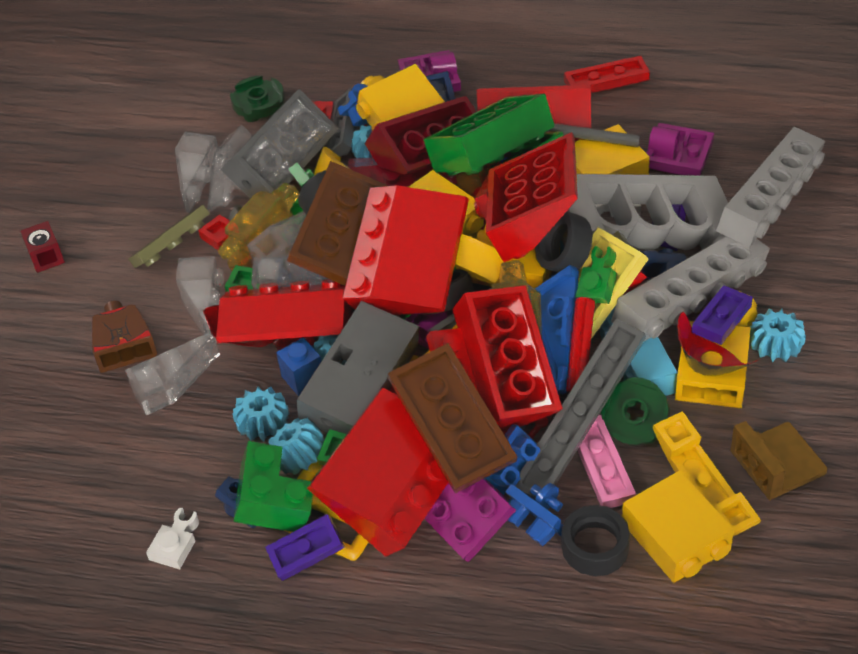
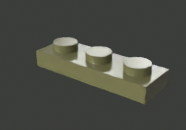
M204 205L199 206L128 258L134 268L142 264L149 267L161 258L159 252L165 247L170 251L183 241L180 236L185 232L189 231L190 234H193L205 224L202 220L210 213Z

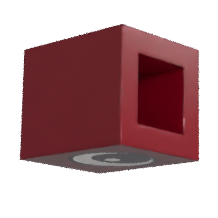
M48 221L20 230L37 273L65 263Z

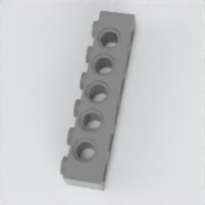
M793 127L724 207L716 231L747 247H750L757 237L762 239L770 223L774 224L781 210H786L793 195H798L803 183H807L814 169H818L825 157L822 149L826 141Z
M726 236L619 297L611 322L613 323L615 319H618L644 332L646 336L644 341L649 338L654 339L669 326L678 325V319L682 312L686 316L692 312H699L713 299L723 285L737 289L750 277L759 276L766 268L767 262L765 260L770 248L758 239L750 247H747Z

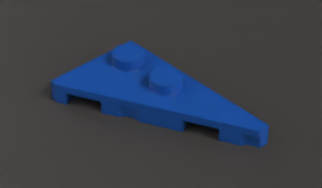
M572 265L567 266L528 293L556 389L560 395L567 393L568 367L575 302L577 299L575 296L579 278L578 268Z

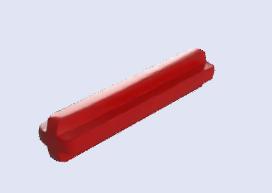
M578 297L575 302L566 386L567 393H570L589 362L595 301L589 297Z

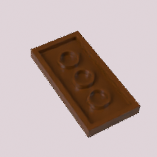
M330 161L287 261L346 286L370 188L387 185Z
M449 343L388 373V380L455 494L517 462L516 453Z

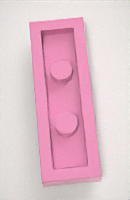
M598 415L577 451L600 506L614 508L622 506L623 502L636 496V492L605 422L602 420V416Z

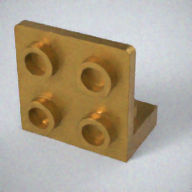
M747 421L734 426L730 451L769 501L827 474V466L790 422H785L763 433L754 431Z

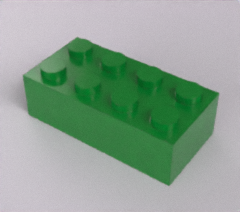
M545 94L505 97L423 140L435 172H447L449 176L461 172H466V175H473L481 172L484 169L483 165L503 160L505 158L504 154L507 152H516L525 148L524 143L545 137L544 132L554 128L555 125Z

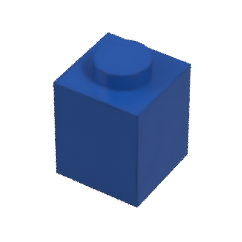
M304 337L276 352L281 377L298 396L321 363L320 355Z

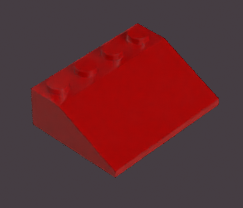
M572 132L489 169L486 234L503 262L513 258H522L529 251H532L578 199L575 137Z
M399 185L370 188L342 299L354 310L363 301L393 315L445 312L469 199L466 196Z
M382 388L307 489L386 557L406 547L449 482L398 395Z

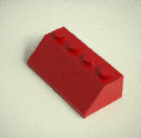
M590 85L477 89V112L505 97L545 94L554 123L592 129Z
M326 279L317 285H309V281H296L290 283V287H278L277 283L262 284L259 286V289L248 290L246 285L230 287L229 291L219 301L217 343L339 335L353 314L352 307L342 299L345 285Z
M526 285L464 293L453 308L457 327L461 328L478 392L500 429L507 430L512 424L521 427L560 412L562 410L561 402Z

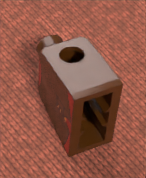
M110 301L104 306L105 312L92 317V351L100 373L158 356L152 334L136 305L131 304L123 307L119 301Z

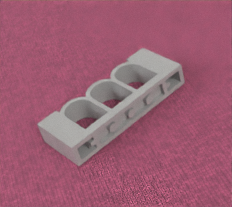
M577 174L578 199L567 211L585 217L591 225L592 234H594L598 227L611 235L619 231L625 236L630 245L642 250L657 249L664 241L668 245L682 250L694 249L700 244L703 250L726 237L716 231L724 207L728 204L716 176ZM595 204H608L616 225L604 220L598 213ZM634 204L646 205L654 225L644 221L639 216ZM671 204H682L690 224L682 221L676 215ZM568 230L565 231L561 239L564 248L567 242Z

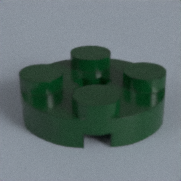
M253 76L238 82L235 85V92L230 94L233 110L238 115L243 116L247 122H256L260 118L274 114L284 104L285 95L283 86L277 79L271 78V81L263 80L262 76Z
M639 377L625 379L626 381L617 384L601 410L602 420H604L611 436L621 443L631 446L651 444L657 439L653 425L670 417L668 399L656 384L647 379ZM636 403H640L641 410L644 411L643 417H638L636 421L630 420L631 415L627 413V408L634 407Z

